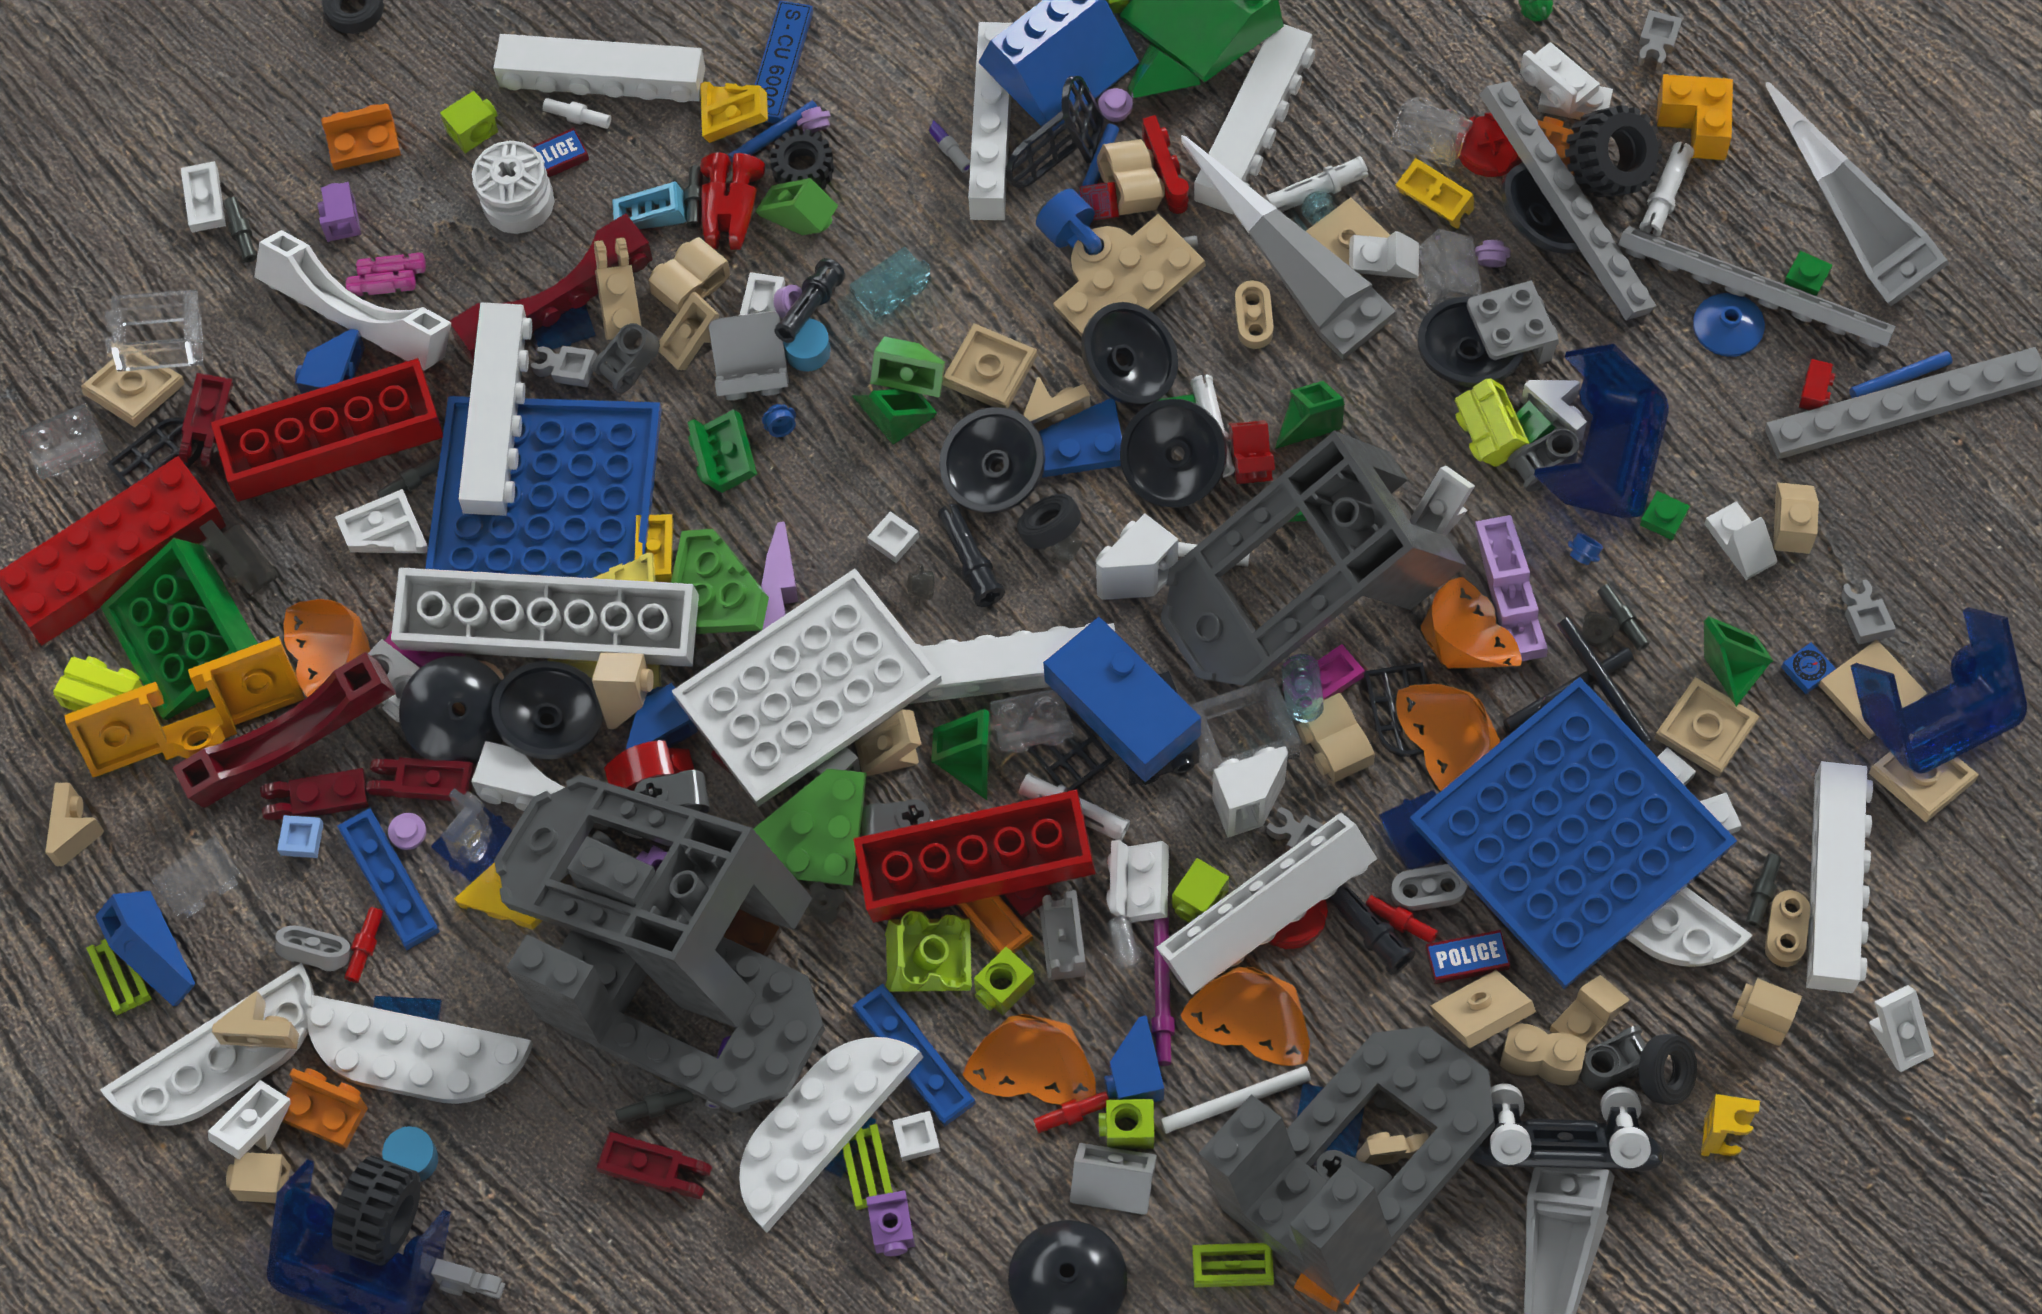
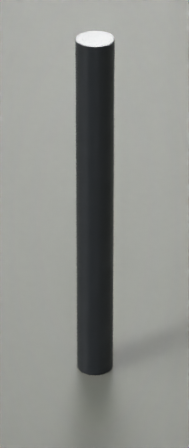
M1570 617L1560 621L1557 624L1558 628L1620 719L1645 745L1650 743L1653 739Z
M1625 647L1600 663L1609 675L1634 660V656L1630 649ZM1587 670L1504 719V726L1512 733L1579 677L1588 686L1596 682Z

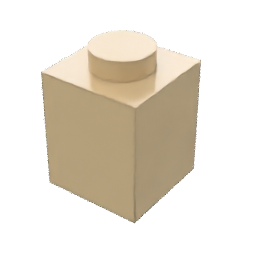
M246 1152L240 1159L235 1157L234 1164L228 1166L226 1185L238 1201L285 1203L291 1165L282 1154Z

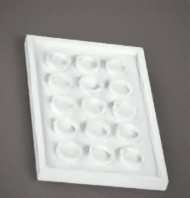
M853 569L672 690L673 697L749 797L759 807L941 683L942 679L939 672L859 572Z

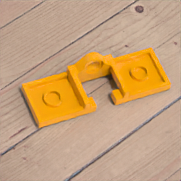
M279 636L188 669L196 692L207 688L216 707L161 727L153 710L154 707L164 704L162 693L156 682L64 715L66 725L92 777L103 775L159 753H163L166 760L177 756L187 759L206 747L221 744L225 738L236 735L235 725L304 700L303 691ZM207 739L204 743L200 745L192 746L198 741Z

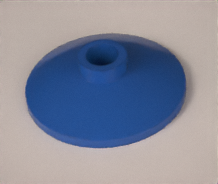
M1720 293L1705 299L1698 306L1693 318V330L1698 341L1707 350L1721 356L1735 357L1744 355L1757 347L1764 334L1765 321L1760 309L1748 298L1731 293ZM1725 317H1733L1736 321H1729Z

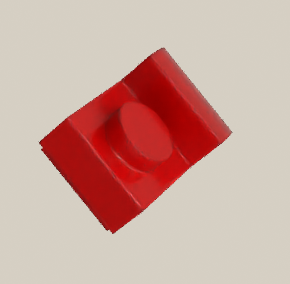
M1265 420L1229 423L1231 455L1235 467L1234 476L1236 484L1273 481L1272 470H1275L1274 455L1270 452L1268 423Z
M651 741L628 748L619 753L604 767L609 784L631 791L635 790L639 782L647 778L695 770L689 749L667 748L666 741Z

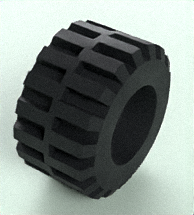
M1621 105L1592 111V113L1580 117L1581 121L1576 122L1571 129L1574 134H1570L1567 137L1566 142L1570 144V148L1565 149V157L1570 159V164H1567L1568 171L1574 172V179L1577 184H1583L1582 190L1584 192L1593 193V196L1599 198L1641 191L1642 187L1648 186L1652 182L1650 176L1657 175L1659 168L1656 164L1657 162H1662V154L1659 153L1658 147H1662L1661 139L1657 140L1656 133L1659 131L1656 125L1650 126L1651 118L1647 114L1640 115V109ZM1610 137L1615 140L1619 149L1617 167H1615L1609 157L1608 144Z
M372 1155L366 1157L349 1177L337 1203L332 1223L333 1247L340 1252L376 1265L383 1266L389 1262L403 1245L413 1224L420 1200L419 1173Z

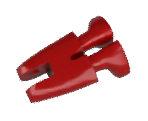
M719 152L706 155L701 159L700 171L705 177L710 179L709 183L702 185V229L704 241L713 249H718L721 232H729V246L731 250H741L757 192L755 187L748 184L749 182L760 180L765 175V163L754 156L743 153L734 154L732 163L733 179L732 183H730L729 192L726 187V179L731 172L729 156Z

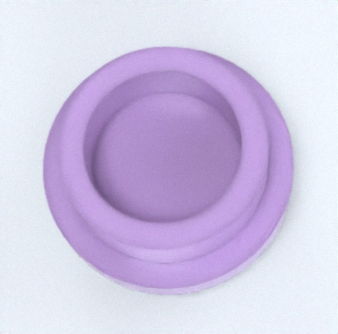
M1113 88L1102 93L1098 101V107L1107 120L1119 122L1131 113L1133 101L1130 94L1125 90Z
M814 107L801 113L802 118L797 121L798 127H802L803 132H805V129L811 130V133H815L830 126L828 118L831 115L829 111H822L821 107Z
M1485 240L1483 245L1475 248L1478 264L1486 267L1505 266L1506 259L1510 257L1511 252L1499 240Z
M403 813L391 821L388 828V836L392 844L397 848L411 850L418 847L425 839L426 826L418 815Z

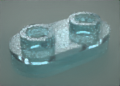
M1293 655L1282 665L1287 713L1295 721L1311 722L1320 717L1324 710L1319 665L1317 660L1310 655Z

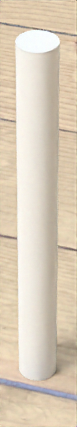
M1306 1066L1300 1067L1160 1119L1165 1134L1240 1107L1251 1094L1259 1100L1311 1080L1310 1073Z

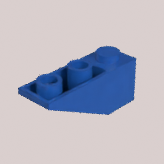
M151 891L112 894L95 915L109 947L172 1006H178L195 986V982Z

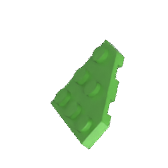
M714 529L682 531L671 583L693 584L699 594L695 634L762 631L769 597L723 538Z
M827 768L753 828L797 880L855 885L857 857L853 838L860 837L867 773Z

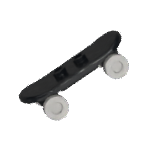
M1501 1083L1491 1087L1495 1128L1469 1157L1474 1162L1488 1167H1549L1649 1171L1658 1168L1662 1164L1664 1152L1654 1138L1640 1130L1638 1118L1641 1114V1104L1636 1092L1630 1088L1614 1087L1603 1095L1600 1106L1602 1115L1607 1121L1606 1123H1598L1594 1120L1527 1119L1526 1121H1521L1520 1116L1524 1111V1100L1521 1091L1514 1085Z

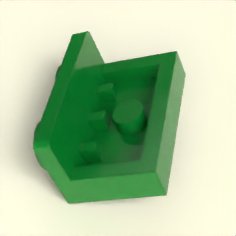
M733 409L706 424H702L696 419L687 422L690 431L688 441L696 454L698 461L696 471L702 483L723 493L757 475L744 423L739 412Z

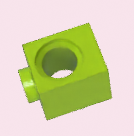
M472 91L440 112L446 132L464 153L469 152L499 132L495 118L498 116L497 111L488 99L482 101L475 91Z
M1196 858L1172 894V908L1175 909V913L1186 922L1190 923L1224 898L1229 889V876Z
M1005 947L974 977L975 997L986 1009L991 1011L995 1008L1003 1016L1035 984L1034 971L1009 948ZM999 978H1006L1012 982L1008 988L1003 990L992 986V983Z
M1153 1099L1106 1100V1113H1099V1137H1107V1147L1117 1149H1154ZM1122 1118H1131L1137 1125L1130 1131H1123L1116 1126V1123Z

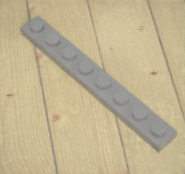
M1510 81L1486 86L1479 94L1625 320L1649 314L1657 305L1630 266L1629 260L1623 255L1613 240L1610 231L1604 226L1594 211L1591 202L1577 185L1574 176L1560 159L1555 147L1545 136L1536 118L1528 110L1517 89L1513 87Z
M1628 226L1623 231L1618 244L1626 248L1625 252L1633 257L1645 259L1648 256L1659 260L1658 265L1667 270L1678 271L1680 268L1692 273L1691 277L1699 282L1711 284L1714 281L1725 285V290L1733 295L1743 297L1745 294H1749L1759 298L1758 303L1765 307L1778 309L1780 306L1791 310V315L1802 321L1812 322V319L1825 323V328L1834 333L1845 335L1846 332L1860 336L1859 341L1871 347L1878 348L1880 344L1887 347L1896 327Z
M2036 347L1770 421L1767 422L1765 431L1777 459H1782L2042 385V359Z

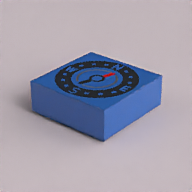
M1812 642L1785 660L1781 666L1805 694L1817 687L1824 677L1836 669Z

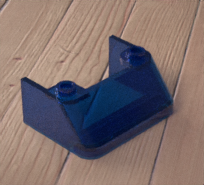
M1615 344L1566 351L1565 359L1584 376L1579 391V398L1585 408L1593 415L1580 463L1537 468L1534 471V476L1566 505L1623 519L1640 517L1645 510L1668 418L1669 405L1664 392Z
M1970 607L1963 609L1970 644L1959 649L1952 658L1950 668L1953 683L1903 708L1893 673L1859 663L1850 665L1865 723L1905 769L1920 774L1927 773L2022 723L2027 713V700L2008 617Z
M307 1159L277 1192L267 1265V1279L271 1286L282 1294L335 1314H419L435 1280L431 1272L436 1258L441 1260L444 1258L451 1212L443 1209L422 1236H415L410 1239L404 1248V1253L397 1252L383 1266L340 1252L333 1247L332 1223L335 1210L327 1200L310 1193L314 1161Z

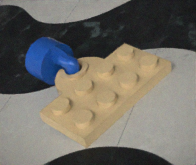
M1071 188L1060 190L1052 195L1042 205L1036 216V226L1056 247L1063 248L1069 245L1073 249L1071 263L1077 283L1057 299L1053 306L1081 337L1088 320L1101 308L1112 303L1128 302L1153 312L1206 266L1205 260L1159 214L1132 236L1121 228L1111 226L1090 229L1089 226L1094 219L1095 211Z

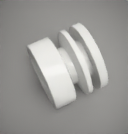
M505 141L485 149L476 159L472 170L473 184L480 199L483 212L492 226L503 232L519 234L532 231L546 221L552 213L555 200L543 159L536 149L524 142Z

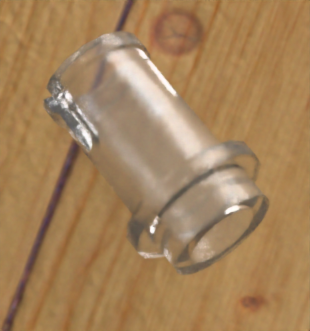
M1128 916L1116 917L1107 923L1114 948L1112 959L1114 962H1117L1120 968H1129L1137 965L1142 955L1141 948L1136 945L1131 925L1132 921Z

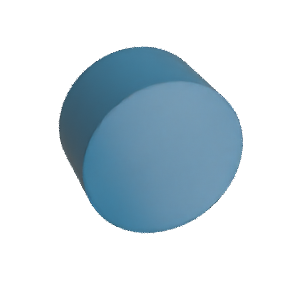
M809 318L793 342H783L786 360L793 368L800 371L817 370L830 357L831 349L827 329L822 323Z
M410 1126L402 1127L390 1134L384 1143L382 1150L383 1159L417 1171L420 1182L429 1178L435 1171L438 1164V1151L429 1135L422 1129Z

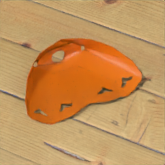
M1458 577L1449 580L1436 592L1421 624V631L1427 644L1442 665H1445L1447 669L1514 667L1521 665V654L1513 635L1504 627L1496 624L1493 604L1464 577ZM1461 588H1463L1465 594L1469 595L1472 599L1469 600L1467 598H1460ZM1478 605H1480L1479 611L1482 612L1484 616H1480L1479 614L1473 613L1477 609ZM1496 637H1499L1500 643L1505 645V648L1494 647ZM1507 659H1511V660L1509 661V663H1511V665L1503 664V663H1504L1505 661H1507Z
M316 599L298 602L286 609L284 642L287 650L299 660L296 668V677L307 697L321 686L334 670L364 652L369 653L371 651L360 617L341 603L333 600ZM295 616L303 621L298 630H295L297 623L294 619ZM297 639L306 641L303 648L299 647L300 643L296 641ZM308 668H311L314 672H317V674L313 676L312 679H309L311 673H309Z
M1441 684L1411 685L1398 690L1396 709L1399 722L1409 739L1424 750L1426 768L1440 791L1500 743V739L1482 701L1478 698L1476 699L1472 693ZM1407 697L1416 702L1410 712L1407 710L1409 705L1406 700ZM1414 723L1424 725V735L1420 734L1419 728L1415 727ZM1437 760L1448 765L1444 774L1441 773L1442 767L1437 763Z
M1236 967L1209 982L1188 1001L1180 1014L1189 1029L1197 1036L1212 1043L1224 1046L1243 1045L1254 1056L1281 1066H1295L1308 1061L1310 1040L1296 988L1292 984L1254 967ZM1202 1012L1203 1024H1200L1198 1018L1193 1017L1191 1014ZM1224 1024L1226 1029L1230 1031V1034H1226L1222 1030L1216 1032L1215 1029ZM1271 1040L1273 1050L1271 1051L1268 1046L1260 1045L1259 1042ZM1294 1045L1301 1052V1054H1296L1295 1052L1290 1055L1286 1054Z
M1027 1014L1009 1016L989 1033L968 1059L962 1074L978 1090L1001 1097H1013L1030 1093L1044 1102L1061 1105L1072 1099H1076L1078 1102L1096 1095L1095 1076L1072 1027L1067 1023ZM983 1068L986 1080H983L980 1074H974L973 1071ZM1005 1076H1008L1011 1081L1015 1082L1013 1085L1007 1082L999 1084ZM1056 1082L1060 1092L1058 1093L1054 1089L1047 1090L1045 1086ZM1080 1083L1088 1088V1091L1080 1090L1076 1094L1073 1093Z

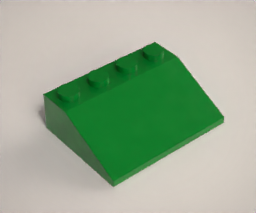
M1130 0L1120 14L1123 22L1204 82L1284 27L1279 0Z
M173 538L100 606L143 685L145 686L153 682L157 683L162 693L164 704L156 708L164 720H168L210 697L207 688L196 692L188 669L258 644L202 545Z

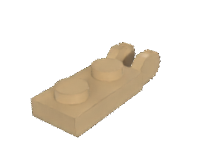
M625 238L616 239L615 251L619 266L607 268V251L604 242L594 241L597 264L595 275L606 340H613L620 329L627 324L636 323L641 326L632 265H629Z

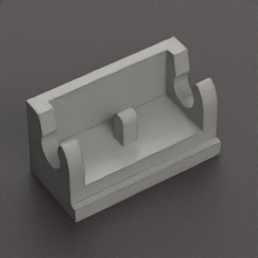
M1076 890L1066 891L1063 895L1064 899L1057 901L1052 900L1050 895H1046L1042 899L1043 906L1039 907L1048 981L1086 976V962Z

